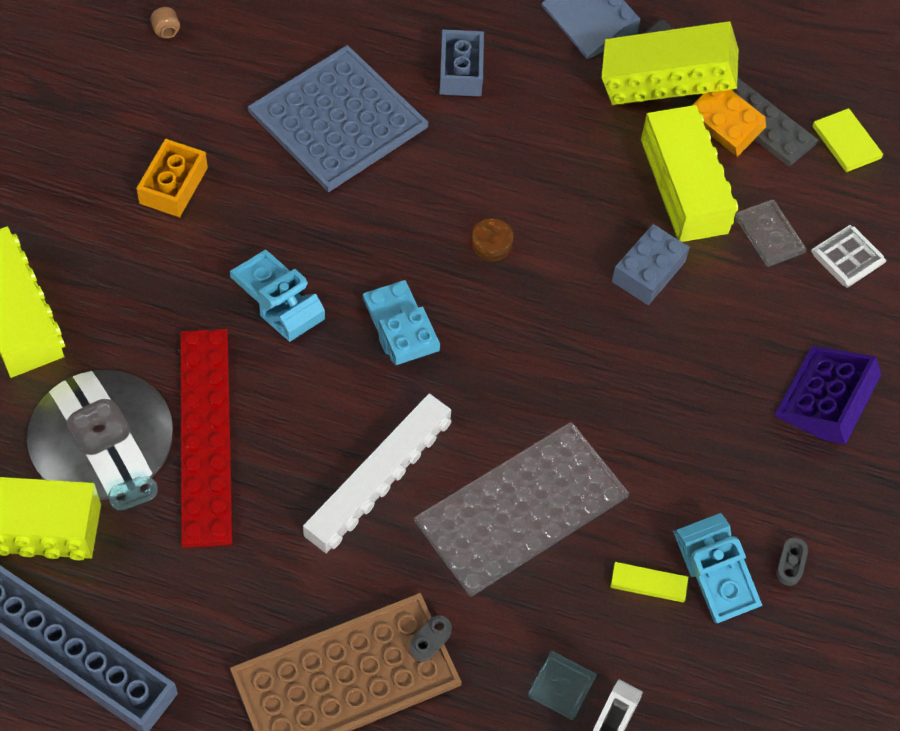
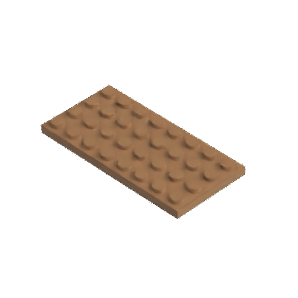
M421 593L231 667V674L253 730L352 731L461 686L462 682L445 645L427 662H418L410 655L411 640L428 620L432 618ZM421 643L418 645V647L420 649H426L427 645Z

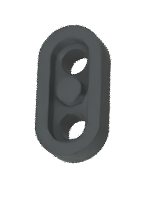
M790 538L782 547L776 576L784 585L792 586L797 584L803 575L808 555V547L803 540ZM790 551H795L797 555H792ZM785 572H790L792 577L786 576Z
M434 616L428 620L410 642V655L414 660L427 662L432 659L451 636L452 626L450 621L444 616ZM442 625L443 629L438 631L434 627ZM424 643L427 645V648L420 649L418 645Z

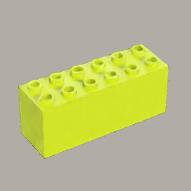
M731 22L605 39L602 80L612 105L737 89L739 49Z
M696 105L647 113L641 136L642 145L675 234L681 242L729 234L731 225L734 223L735 213L738 211L737 200L732 197L730 183L724 177L723 165L719 164L717 150L710 141V132L705 129L703 115L699 113Z
M7 226L0 229V355L10 378L63 358L62 348L65 347V344L61 337L60 328L53 319L50 306L44 300L43 291L36 282L37 279L32 268L28 265L29 262L24 250H21L19 239L16 233L11 234Z
M0 477V556L19 554L23 557L41 555L50 559L70 557L78 561L84 560V558L92 559L101 508L95 484Z

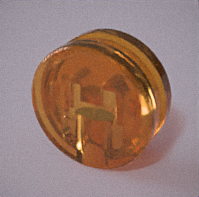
M491 218L482 220L474 227L471 245L474 253L479 258L489 262L503 260L510 254L513 244V231L507 223Z

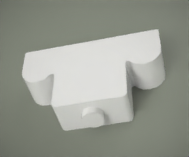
M619 679L593 731H625L642 697L643 691Z

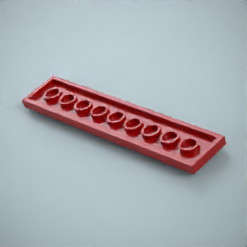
M227 329L181 331V502L183 548L233 545Z

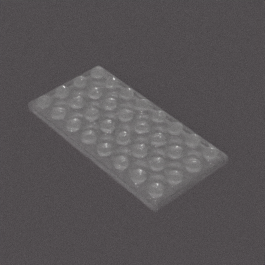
M570 422L414 517V522L467 594L472 597L628 498L629 492L575 425Z

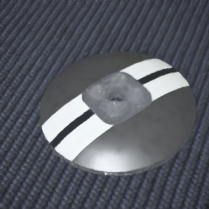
M116 370L89 371L59 383L39 402L31 416L27 431L29 456L34 468L43 480L94 483L100 500L125 495L149 481L165 462L173 439L171 414L161 394L145 380ZM98 424L105 426L102 432L92 431L93 427Z

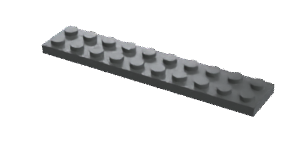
M662 19L645 33L675 28ZM737 77V89H732V91L766 118V128L754 140L790 167L817 144L818 139Z

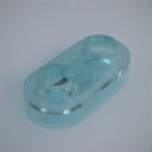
M139 476L113 486L109 491L108 499L113 508L125 510L152 500L157 494L158 487L150 476ZM142 484H148L146 491L140 490ZM120 492L125 493V497L122 500L116 498Z

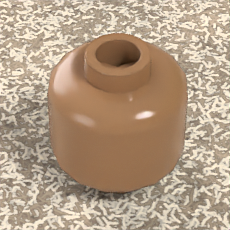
M161 7L151 14V25L157 36L172 38L179 31L180 22L172 8Z

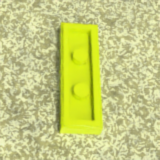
M615 562L610 588L684 603L688 577Z

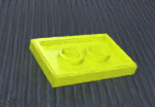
M849 108L814 121L812 125L845 172L877 161L883 156L881 150Z

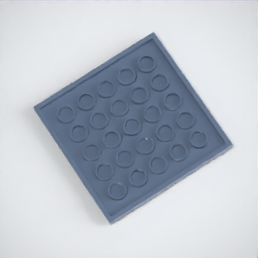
M348 45L248 106V112L327 192L332 191L428 128V121Z

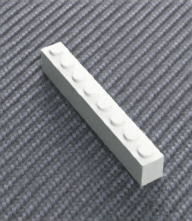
M429 393L303 525L304 537L325 553L331 548L335 549L341 543L342 536L347 531L350 532L356 527L359 522L358 519L363 514H368L372 510L374 502L379 496L384 497L387 494L393 481H398L402 478L407 466L410 463L414 464L421 456V451L425 447L429 448L435 442L436 435L440 431L444 432L450 426L451 409Z

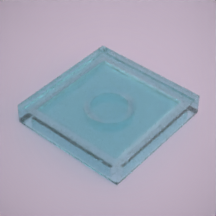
M551 650L528 693V697L574 720L597 674Z

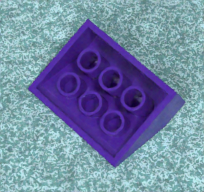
M811 346L775 416L822 440L846 445L881 376L876 356Z

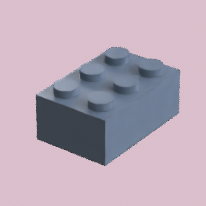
M442 29L441 95L482 96L483 31Z
M653 224L616 265L612 282L649 305L686 262L690 247Z

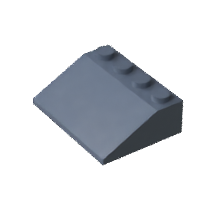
M545 0L541 5L586 59L604 52L605 39L637 35L640 18L624 0Z

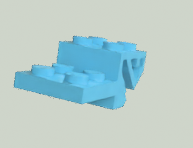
M267 250L262 251L230 271V277L259 303L260 316L289 342L325 319V310L316 294H306L304 296L299 294L308 284L306 278L296 269L292 271L287 269Z
M406 280L363 293V300L378 331L379 341L385 354L390 356L391 361L395 365L440 351V342L423 306L418 308Z
M722 513L673 531L690 576L697 578L714 624L762 606L744 561L746 556L737 537H731L730 525Z

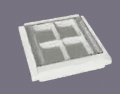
M851 225L822 242L811 251L814 257L846 288L886 262L884 256Z

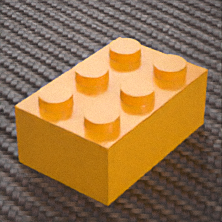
M732 90L704 93L693 104L697 106L699 113H702L705 129L709 130L710 136L736 157L766 128L765 116Z
M165 139L136 188L139 204L180 217L208 168L206 152Z

